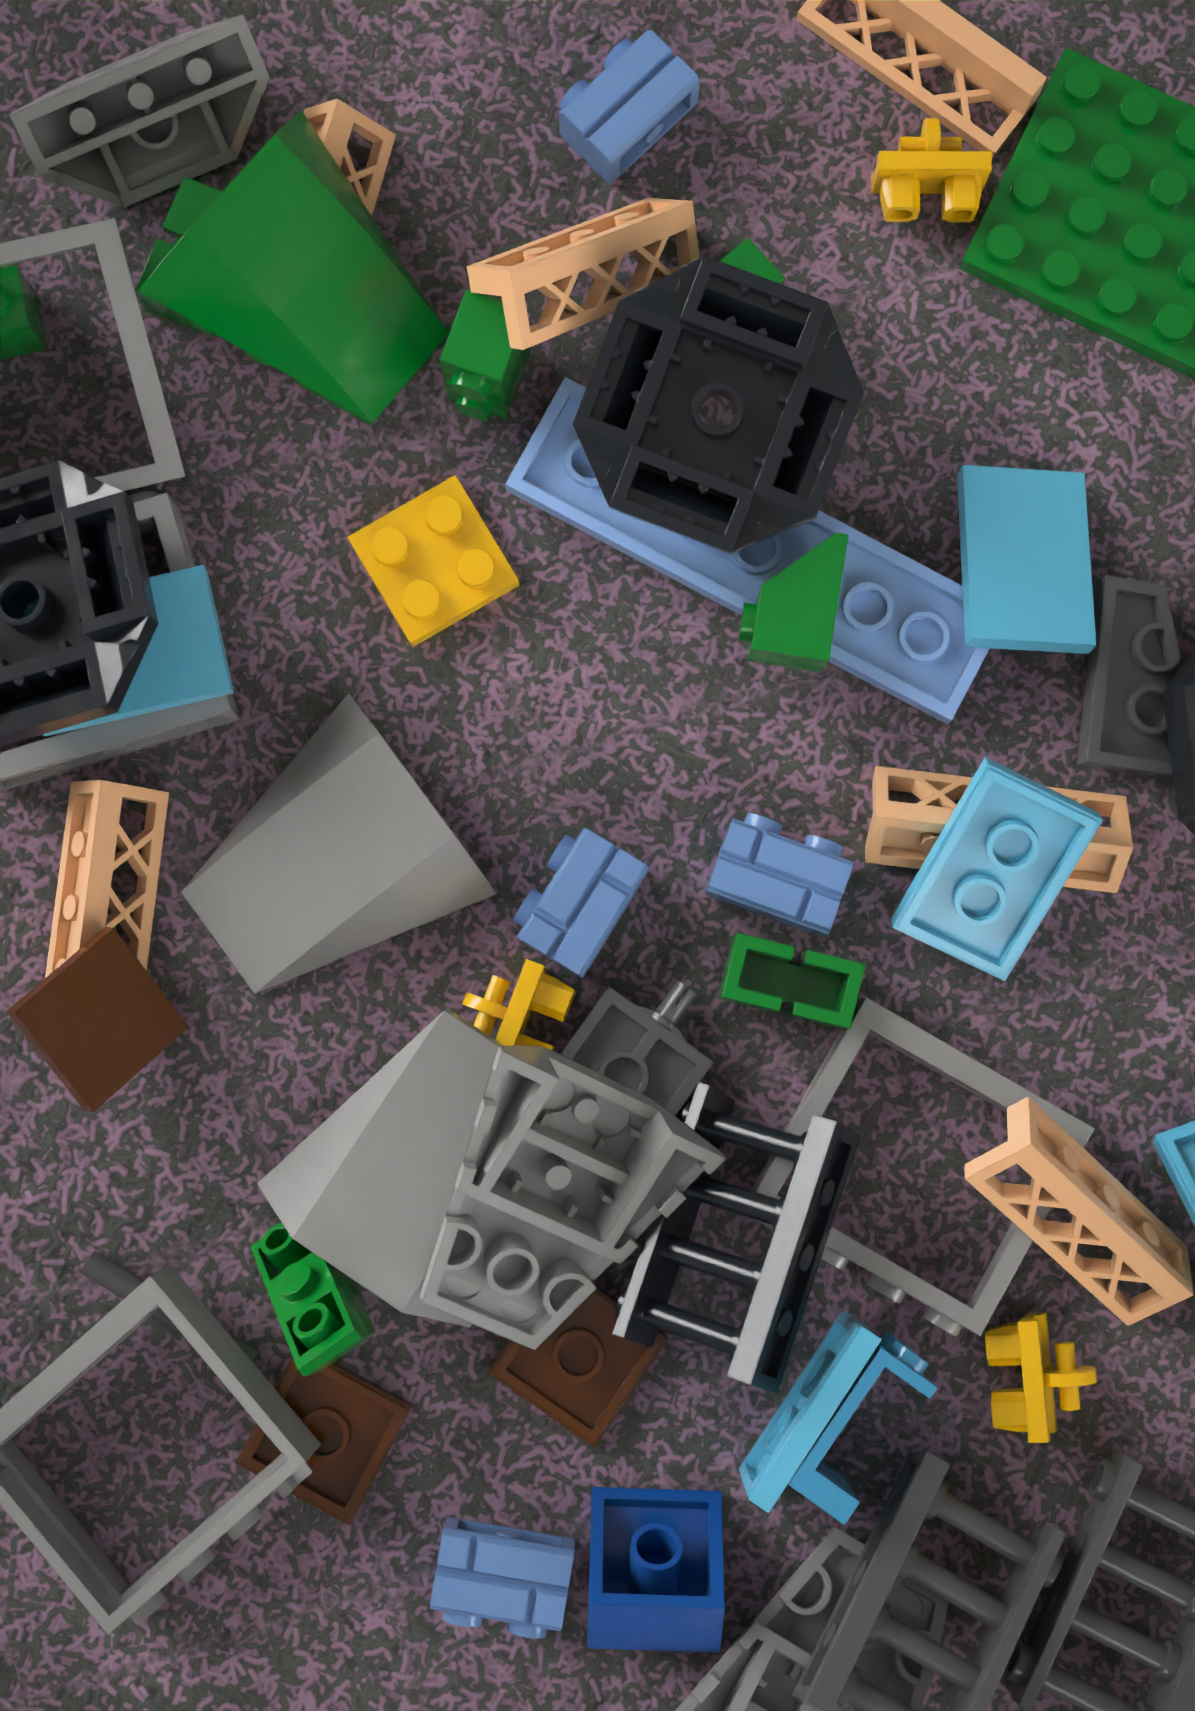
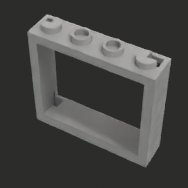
M115 218L0 243V267L93 246L96 248L155 463L93 478L126 491L185 477Z
M144 491L129 495L134 503L140 533L154 528L158 529L170 572L196 567L179 508L167 493L158 495L155 491ZM234 694L76 729L1 752L0 748V792L240 720Z
M865 997L858 999L851 1028L843 1029L838 1034L784 1131L801 1136L804 1132L808 1131L813 1115L822 1117L868 1034L1007 1113L1009 1106L1029 1096L1083 1148L1095 1128ZM770 1155L751 1191L781 1199L782 1197L778 1193L794 1167V1162ZM1037 1206L1036 1214L1042 1220H1045L1051 1207ZM758 1221L759 1223L773 1230L772 1225ZM1012 1222L967 1305L834 1227H831L821 1259L844 1271L849 1260L872 1273L866 1283L868 1286L899 1304L907 1293L928 1305L929 1307L923 1318L956 1337L963 1326L981 1336L1033 1240Z
M168 1265L148 1277L0 1408V1505L107 1635H109L128 1617L136 1625L148 1618L166 1601L167 1598L160 1589L176 1575L184 1585L195 1577L216 1557L209 1549V1546L224 1533H227L234 1542L264 1515L258 1504L272 1491L276 1490L282 1499L289 1495L298 1484L313 1472L306 1462L322 1444L175 1269ZM161 1308L280 1450L281 1454L141 1577L130 1584L11 1439Z

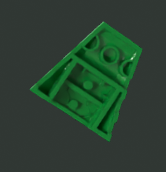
M299 110L266 142L190 226L136 292V294L155 305L159 302L187 318V323L209 335L214 333L246 351L244 355L265 367L271 365L296 379L297 385L368 425H371L449 334L302 110Z

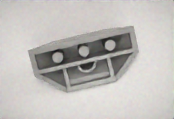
M242 14L179 34L71 80L11 112L9 116L39 177L55 183L58 182L82 193L125 208L181 184L184 177L193 179L237 160L270 77L245 17Z

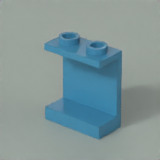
M887 1331L788 1483L789 1486L844 1525L860 1501L845 1476L822 1459L883 1369L886 1367L929 1399H931L938 1388L923 1374L929 1363Z

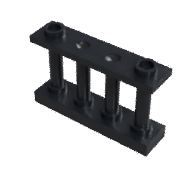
M698 1082L693 1099L686 1104L680 1121L718 1150L722 1141H726L793 1161L795 1171L787 1195L777 1199L710 1178L711 1174L709 1175L704 1171L683 1192L686 1199L667 1218L661 1214L649 1226L630 1283L624 1288L616 1306L617 1321L612 1334L652 1348L660 1329L727 1353L731 1360L727 1374L728 1377L778 1394L861 1137L837 1121L816 1115L812 1116L808 1131L804 1132L801 1136L733 1117L731 1113L736 1101L710 1085ZM701 1203L772 1225L774 1234L766 1259L756 1263L690 1241L689 1238ZM683 1266L751 1289L753 1298L744 1324L736 1328L667 1304L679 1267Z

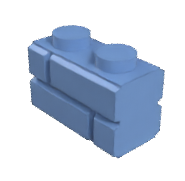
M647 30L634 43L629 38L619 42L607 56L604 62L605 70L590 84L584 79L575 83L560 102L559 130L562 139L582 159L584 158L588 165L610 185L698 103L700 88L698 75L678 55L675 56L671 48L653 30Z
M747 813L744 822L732 818L704 895L820 937L829 935L854 864L853 861L840 857L843 847L835 842L814 835H807L804 844L781 836L782 824L757 814Z
M587 828L582 829L576 840L567 834L563 837L546 866L556 872L543 894L532 888L513 919L514 922L522 926L516 936L520 942L582 980L650 869L645 863L617 848Z
M447 1516L442 1532L430 1609L443 1611L442 1619L444 1621L462 1627H478L482 1623V1618L508 1622L507 1630L510 1633L525 1638H545L547 1629L561 1631L574 1559L575 1538Z

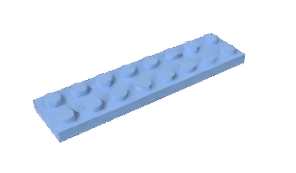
M567 377L563 379L505 484L507 492L741 616L744 602L756 604L762 584L834 533L849 534L829 662L947 725L952 721L990 649L965 647L962 585L818 510L814 520L730 555L610 509L573 427V422L586 387Z

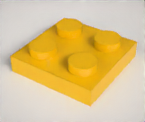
M456 475L347 537L412 648L519 586L517 576Z

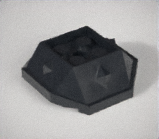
M703 255L680 267L678 271L654 281L618 301L575 416L573 427L610 509L733 555L816 518L864 391L827 301ZM716 396L725 397L734 404L737 414L734 420L726 427L712 428L701 420L699 416L700 408L709 398Z
M59 460L0 478L1 747L117 713L159 624L133 500L124 491L105 482L102 483ZM39 599L36 609L29 616L23 618L27 606L32 601Z

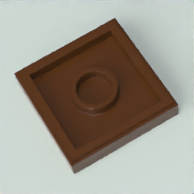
M107 927L101 930L6 1011L82 1109L92 1113L188 1028L187 1024L116 929Z
M597 1286L535 1350L509 1339L488 1371L490 1375L594 1448L668 1340V1336L658 1330L655 1342L651 1348L613 1335L612 1333L617 1321L616 1306L618 1301Z
M291 1357L275 1390L322 1444L306 1462L313 1472L298 1484L291 1494L350 1526L413 1404L335 1361L323 1370L304 1377L297 1370L294 1359ZM256 1423L235 1463L257 1475L276 1459L281 1452Z

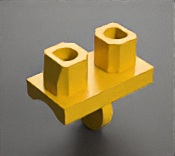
M925 118L921 137H899L898 151L878 152L876 169L871 174V194H880L883 217L886 222H909L917 219L920 212V194H941L942 220L947 222H971L976 216L982 190L992 170V151H962V137H941L939 119Z
M526 959L508 1008L502 1006V1002L510 981L492 975L484 998L466 992L462 1005L478 1010L473 1025L489 1036L496 1018L503 1020L495 1039L502 1045L544 1046L554 1051V1046L524 1035L532 1011L564 1023L576 991L557 978L547 975L548 969L544 965Z
M1047 1312L1026 1313L1016 1323L991 1327L985 1332L986 1356L989 1366L1021 1365L1023 1388L994 1389L991 1392L993 1427L1014 1432H1028V1443H1049L1050 1434L1057 1432L1054 1387L1059 1388L1061 1410H1079L1078 1387L1097 1382L1096 1368L1089 1365H1076L1074 1342L1070 1341L1054 1343L1056 1366H1051Z

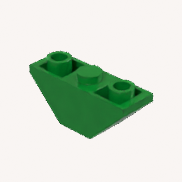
M282 1223L271 1227L261 1240L250 1246L297 1370L304 1377L323 1370L376 1333L361 1296L349 1277L292 1239Z

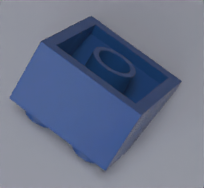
M592 1487L587 1648L720 1653L725 1612L721 1491Z

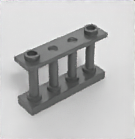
M1117 1448L1110 1461L1103 1459L1096 1467L1088 1488V1494L1093 1499L1063 1561L1060 1572L1051 1587L1027 1642L1022 1640L1017 1642L1005 1668L1004 1675L1009 1680L1006 1685L1007 1690L1017 1705L1027 1711L1032 1710L1041 1689L1085 1711H1195V1579L1189 1583L1109 1543L1125 1506L1194 1541L1195 1511L1136 1482L1144 1465ZM1099 1567L1179 1607V1613L1183 1618L1173 1640H1165L1161 1644L1082 1604L1081 1601L1096 1568ZM1069 1627L1151 1668L1152 1676L1155 1680L1145 1702L1137 1701L1133 1705L1054 1665L1053 1662Z
M929 1451L910 1453L792 1696L817 1711H833L835 1704L842 1707L846 1702L861 1711H916L859 1677L860 1669L854 1666L866 1641L873 1643L878 1639L959 1687L949 1711H986L1042 1587L1048 1588L1060 1572L1064 1553L1059 1549L1066 1536V1532L1055 1526H1034L1029 1538L1026 1539L948 1493L949 1486L943 1482V1479L950 1467L949 1463ZM936 1516L1016 1563L1000 1600L919 1553L920 1546L914 1540L925 1518L931 1520ZM908 1577L988 1625L971 1662L889 1614L890 1606L884 1602L895 1579L902 1581Z

